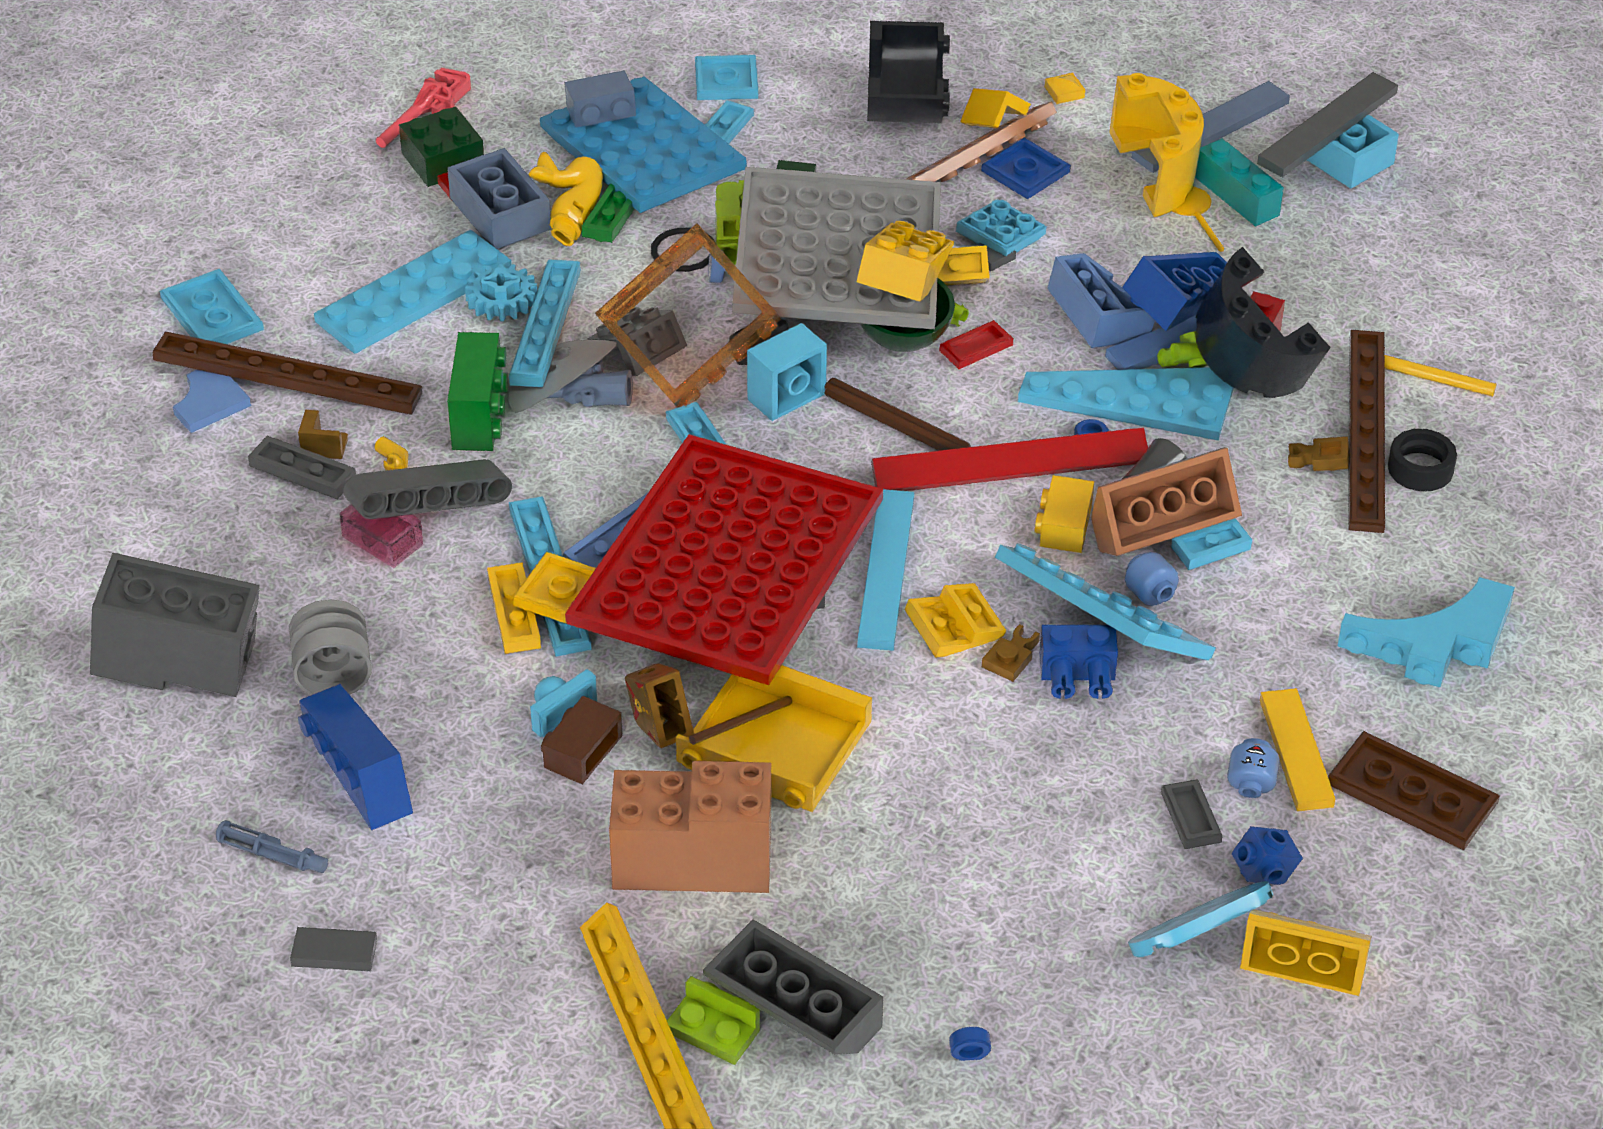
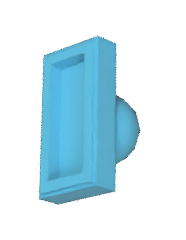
M586 669L567 683L565 680L555 676L543 678L536 685L534 691L536 703L530 706L532 731L540 737H545L548 732L553 731L559 725L566 710L570 707L573 708L582 696L597 701L596 675Z

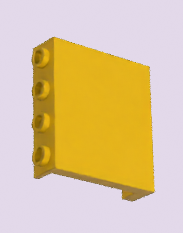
M781 665L770 685L731 674L694 727V734L785 696L791 697L792 704L694 745L690 743L688 737L678 734L676 736V761L692 770V761L771 763V797L783 801L791 808H802L813 812L871 723L872 697Z

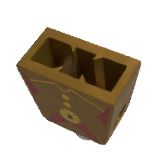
M658 663L625 676L634 719L638 726L659 748L676 743V736L678 734L688 738L694 734L679 670Z

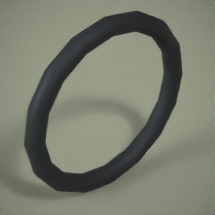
M694 228L667 230L658 235L651 244V256L655 262L665 269L677 272H690L704 268L709 263V255L703 261L692 265L668 263L661 259L657 253L659 244L667 237L676 234L697 235L708 242L710 250H716V242L712 236Z

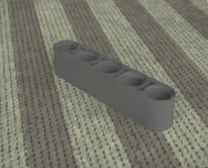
M482 459L360 473L354 475L346 482L343 494L362 517L378 519L497 504L504 501L510 495L512 482L492 461Z

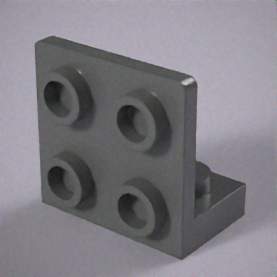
M639 307L630 308L621 314L622 318L615 323L607 322L596 328L597 333L587 338V340L616 342L626 368L631 370L632 376L640 375L687 346L673 310H659L658 307H651L646 310H640Z

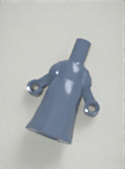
M601 359L589 370L547 398H564L566 402L572 405L582 402L583 406L586 407L592 405L630 406L633 395L631 370L603 373L604 367Z

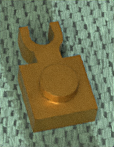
M1348 436L1313 438V445L1289 443V468H1302L1306 465H1313V471L1349 469Z
M1019 624L1013 631L1011 641L1000 637L982 658V668L1014 682L1032 660L1031 650L1039 643L1040 633L1035 631L1030 638H1022L1024 626Z

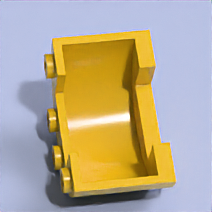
M1142 73L1117 76L1109 133L1120 153L1150 148L1158 161L1159 170L1156 184L1144 186L1143 198L1153 217L1167 214L1181 206L1185 202L1186 196L1193 189L1204 128L1202 111L1188 91L1168 81L1146 76Z

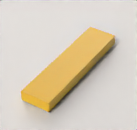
M1297 688L1261 692L1259 701L1276 751L1279 754L1280 763L1296 811L1334 808L1336 799Z

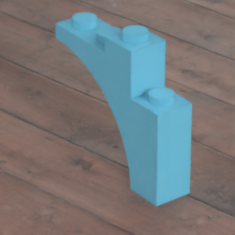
M1479 577L1472 590L1453 605L1435 613L1414 618L1374 619L1345 613L1341 623L1338 647L1345 648L1355 654L1362 653L1382 659L1389 664L1406 666L1404 677L1415 680L1419 684L1441 687L1452 658L1460 660L1467 665H1477L1488 669L1510 611L1515 587Z

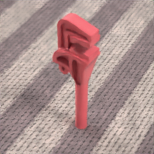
M446 68L437 69L434 72L435 79L431 77L425 79L413 105L376 138L377 145L385 148L400 134L399 124L409 122L428 112L433 114L443 109L455 107V104L471 89L470 75L463 71Z

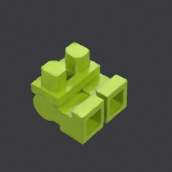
M739 180V183L724 182L716 187V250L724 252L725 265H736L744 180Z

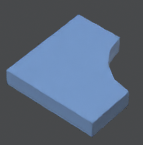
M195 370L186 374L190 387L189 392L182 401L173 406L174 415L190 433H193L250 407L251 402L250 397L230 376Z

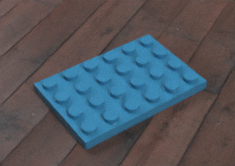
M645 76L634 78L630 81L634 88L636 116L577 128L570 117L567 107L554 110L552 113L540 117V127L575 158L584 156L594 159L602 168L603 182L608 186L610 183L614 185L615 192H622L626 196V200L628 198L632 201V207L639 213L745 170V167H747L746 157Z

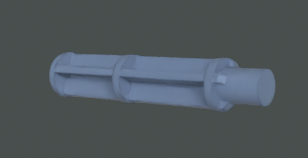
M228 820L222 821L217 827L216 840L219 843L234 846L302 871L311 869L324 873L327 869L328 859L316 855L310 848H305L300 852L282 846L281 840L231 823ZM231 826L256 834L258 837L232 829ZM225 838H229L253 847L252 849L226 841Z

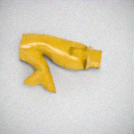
M544 151L538 158L537 166L530 170L529 176L540 183L548 184L554 188H571L558 196L551 208L550 226L552 228L551 234L555 239L565 246H572L574 241L580 237L582 225L599 199L603 183L602 168L594 159L583 156L575 158L564 170H558L551 157Z

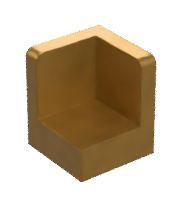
M305 409L298 431L300 448L327 458L342 459L348 441V434L335 430H321L319 410Z

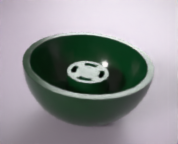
M937 278L935 329L860 324L873 341L887 349L898 352L917 351L933 344L947 330L954 314V297L948 286Z

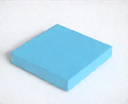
M756 55L695 57L697 100L758 99Z

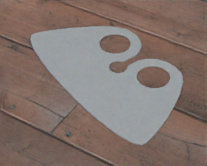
M574 340L557 344L555 351L559 348L568 347L571 349V352L563 359H552L550 366L555 365L556 369L548 372L543 387L510 386V383H508V399L512 410L515 413L521 412L554 394L603 359L614 349L617 343L608 340Z

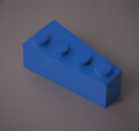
M1217 252L1143 256L1122 288L1131 296L1130 300L1134 305L1144 309L1167 331L1197 314L1201 303L1227 262Z
M338 684L299 700L302 715L298 716V722L304 736H311L318 753L324 756L371 831L413 814L399 751L343 686Z

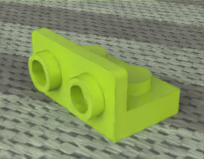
M690 976L685 982L686 996L667 1020L673 1036L736 1065L760 1031V1009L740 997L738 998L719 989L711 982L701 981Z

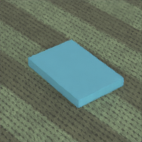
M220 269L160 291L161 299L190 337L228 344L264 330L263 322Z

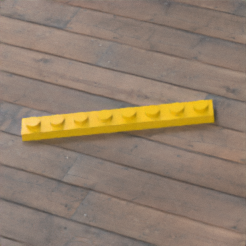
M606 902L580 926V930L665 1129H714L620 912L616 906Z

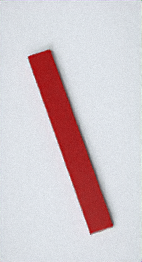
M1142 427L872 458L871 465L875 487L886 490L911 491L1136 465L1148 449L1145 430Z

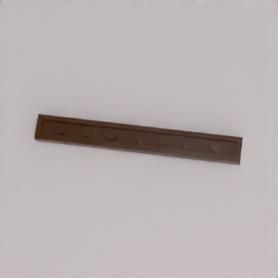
M1350 331L1348 530L1384 533L1385 332Z
M167 331L164 332L153 349L154 361L409 415L413 414L422 395V386L418 384Z

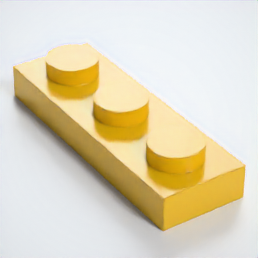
M523 562L488 567L487 576L505 654L540 649L541 639L535 613L513 606V596L526 580Z

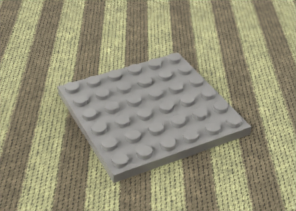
M745 167L732 313L935 329L937 278L929 294L920 302L860 284L856 281L865 244L890 223L905 221L913 224L914 229L922 232L927 230L939 232L941 182Z

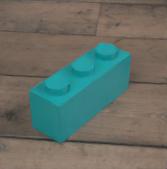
M1223 138L1200 148L1195 175L1198 181L1255 227L1280 216L1284 190L1281 184Z

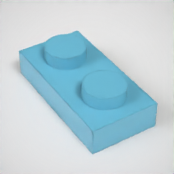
M1234 518L1172 538L1171 548L1187 569L1191 570L1251 550L1252 538Z

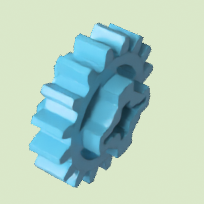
M499 263L494 269L488 265L485 266L486 272L483 273L476 270L474 272L475 278L467 279L468 286L465 287L468 308L469 310L475 309L476 316H481L484 313L487 314V320L493 319L494 316H499L500 321H504L506 316L518 319V312L529 313L528 306L532 307L537 294V283H535L534 276H527V269L525 268L516 271V265L514 264L506 268L502 263Z

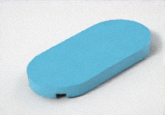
M1263 881L1239 888L1135 936L1128 941L1133 956L1144 957L1151 955L1154 952L1153 946H1156V949L1166 947L1169 949L1267 903V900L1274 895L1268 881Z

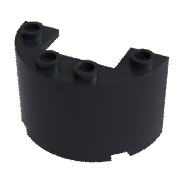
M870 21L867 121L942 123L943 116L948 117L950 92H948L949 79H943V54H949L950 35H944V22Z
M1242 247L1228 260L1197 311L1195 317L1197 318V329L1194 332L1197 347L1209 368L1220 379L1235 389L1247 393L1249 390L1263 393V397L1266 398L1289 395L1303 388L1331 347L1309 322L1289 335L1283 336L1242 288L1264 273V270Z

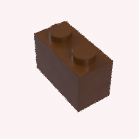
M582 696L573 708L570 707L566 710L562 721L554 731H550L545 735L541 744L544 768L583 785L622 737L621 712Z

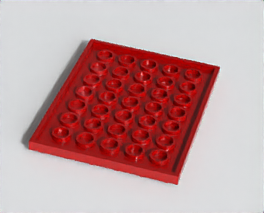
M688 434L565 612L566 624L770 685L881 504L883 489Z

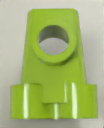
M1195 331L1180 335V343H1172L1170 348L1160 349L1157 355L1159 365L1161 367H1170L1188 363L1189 368L1208 366L1197 347Z

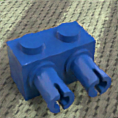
M1110 625L1041 626L1039 651L1041 680H1051L1052 695L1055 698L1061 699V690H1064L1065 699L1071 698L1076 692L1074 680H1089L1088 690L1092 698L1098 699V690H1101L1102 699L1110 697L1113 693L1111 680H1115L1118 658L1116 629Z

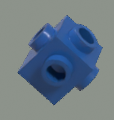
M1250 826L1231 853L1243 877L1247 882L1253 883L1268 881L1269 884L1274 885L1284 884L1303 860L1288 831L1275 828Z

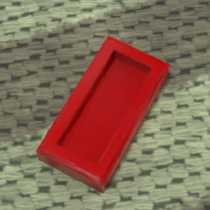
M993 320L941 343L939 351L953 365L961 369L1013 346L1014 338Z

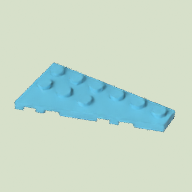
M1209 367L1026 372L1018 394V402L1219 441L1234 387L1220 379Z
M1019 543L1016 544L1015 548L1000 544L995 555L996 559L1138 643L1204 660L1212 658L1216 647L1184 632L1182 628L1175 624L1158 619V615L1149 609L1131 605L1133 600L1117 592L1109 594L1085 582L1080 576L1061 570V566L1056 562L1043 557H1036V551L1030 547Z

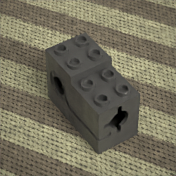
M112 553L92 606L90 675L163 690L165 683L170 682L237 697L255 643L256 609L260 585Z

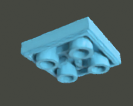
M998 199L957 222L956 232L977 244L987 245L1004 256H1007L1014 250L1017 253L1036 242L1046 234L1047 226L1035 220L1034 216L1022 213L1011 207L1007 201Z

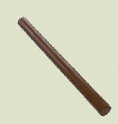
M790 696L780 698L689 736V741L694 745L786 707L792 704V699Z

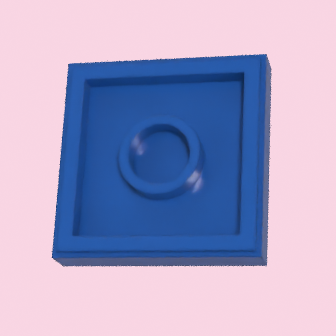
M1024 137L983 163L981 171L1024 198L1029 199L1070 173L1071 165Z

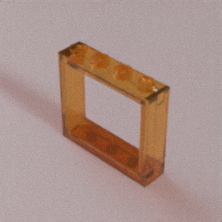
M698 223L595 312L596 316L677 408L683 405L686 407L693 400L696 401L701 396L700 390L709 382L713 385L722 379L727 373L725 368L734 360L740 362L747 357V350L752 348L751 345L760 337L766 339L772 335L771 332L778 326L776 323L781 320L777 312ZM704 246L762 313L674 389L617 322Z

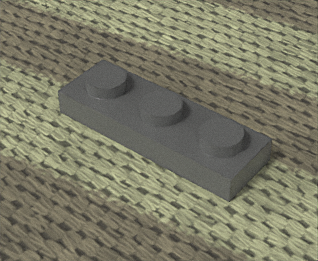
M268 435L248 455L250 467L337 500L343 494L346 482L356 475L354 467Z

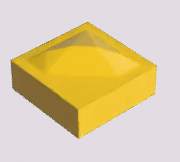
M1073 72L1045 79L1044 87L1056 104L1085 98V88Z

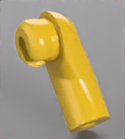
M384 436L376 441L375 451L387 458V461H383V466L386 470L408 467L409 454L405 448Z

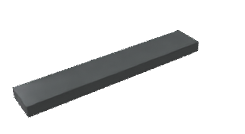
M1372 72L1260 153L1257 164L1283 178L1396 95L1398 84Z

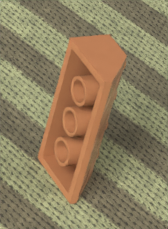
M1223 447L1099 486L1091 516L1099 551L1119 556L1242 516L1228 448Z

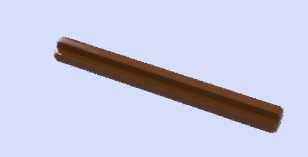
M831 378L824 386L826 389L824 394L827 397L938 451L971 447L969 442L837 378Z

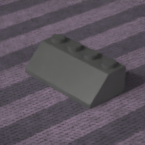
M754 919L703 969L704 976L834 1055L859 1053L882 1028L883 996Z

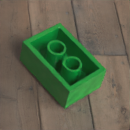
M458 332L447 399L452 450L493 451L495 439H501L502 419L498 418V416H504L505 396L501 395V393L508 392V373H503L502 367H506V347H500L499 333Z

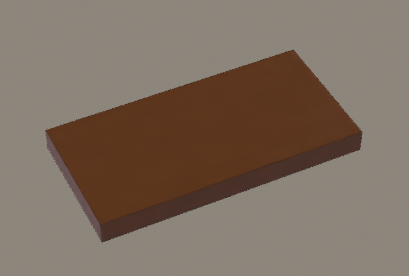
M1365 731L1361 733L1328 775L1331 787L1462 850H1465L1496 807L1500 795Z

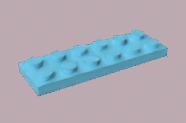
M470 229L315 312L314 319L319 326L356 354L464 295L465 287L468 286L467 279L475 278L474 272L476 270L484 273L486 272L485 266L489 265L494 269L499 263L509 268L512 265L511 259Z

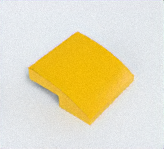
M975 583L944 585L940 596L908 599L904 609L935 658L945 657L995 641L1006 633L1005 627Z

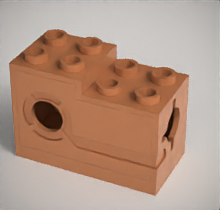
M692 761V771L614 770L609 825L612 890L769 893L771 763Z

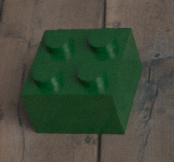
M456 106L399 124L401 153L427 187L438 184L437 176L447 173L448 167L484 155L483 139Z

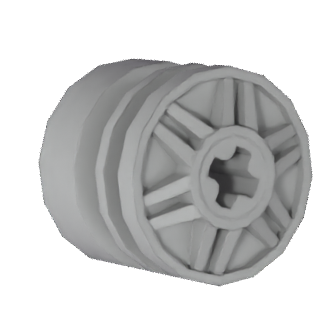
M329 599L308 604L293 615L289 624L294 680L298 687L309 695L316 694L338 684H341L349 695L360 690L368 682L372 668L365 616L359 608L346 601Z

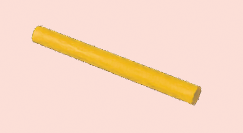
M1385 355V369L1493 396L1496 390V383Z

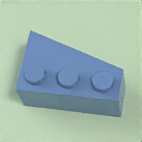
M1085 253L1057 256L1054 260L1047 289L1091 348L1120 344L1152 331L1155 320L1144 309L1137 307L1131 302V296L1112 280L1113 274Z

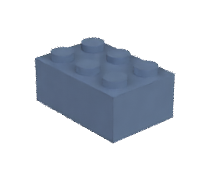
M505 148L448 167L451 200L485 241L496 249L551 230L549 198Z

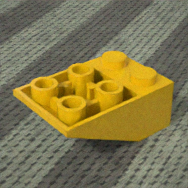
M905 221L890 223L865 244L856 282L920 302L929 294L954 245V241L946 239V235L938 231L927 230L922 232L916 230L913 224Z

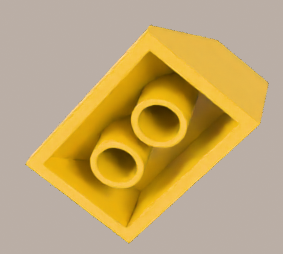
M1253 909L1248 916L1240 969L1359 996L1372 936Z

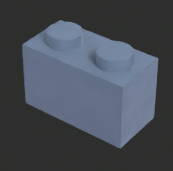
M625 70L564 82L567 110L576 128L636 116L634 88Z

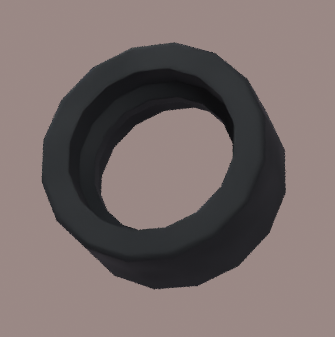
M1410 429L1396 436L1392 442L1388 459L1389 474L1397 483L1415 491L1441 489L1451 482L1457 459L1456 447L1448 437L1437 431L1429 429ZM1411 453H1423L1438 459L1441 464L1421 466L1413 464L1405 459L1404 456Z

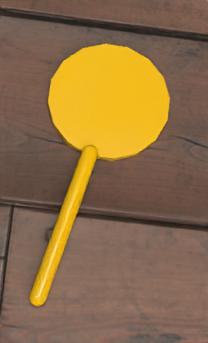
M1193 186L1192 191L1186 196L1185 202L1172 212L1179 215L1195 216L1218 251L1223 252V245L1201 215L1211 206L1212 200L1210 195L1204 190Z

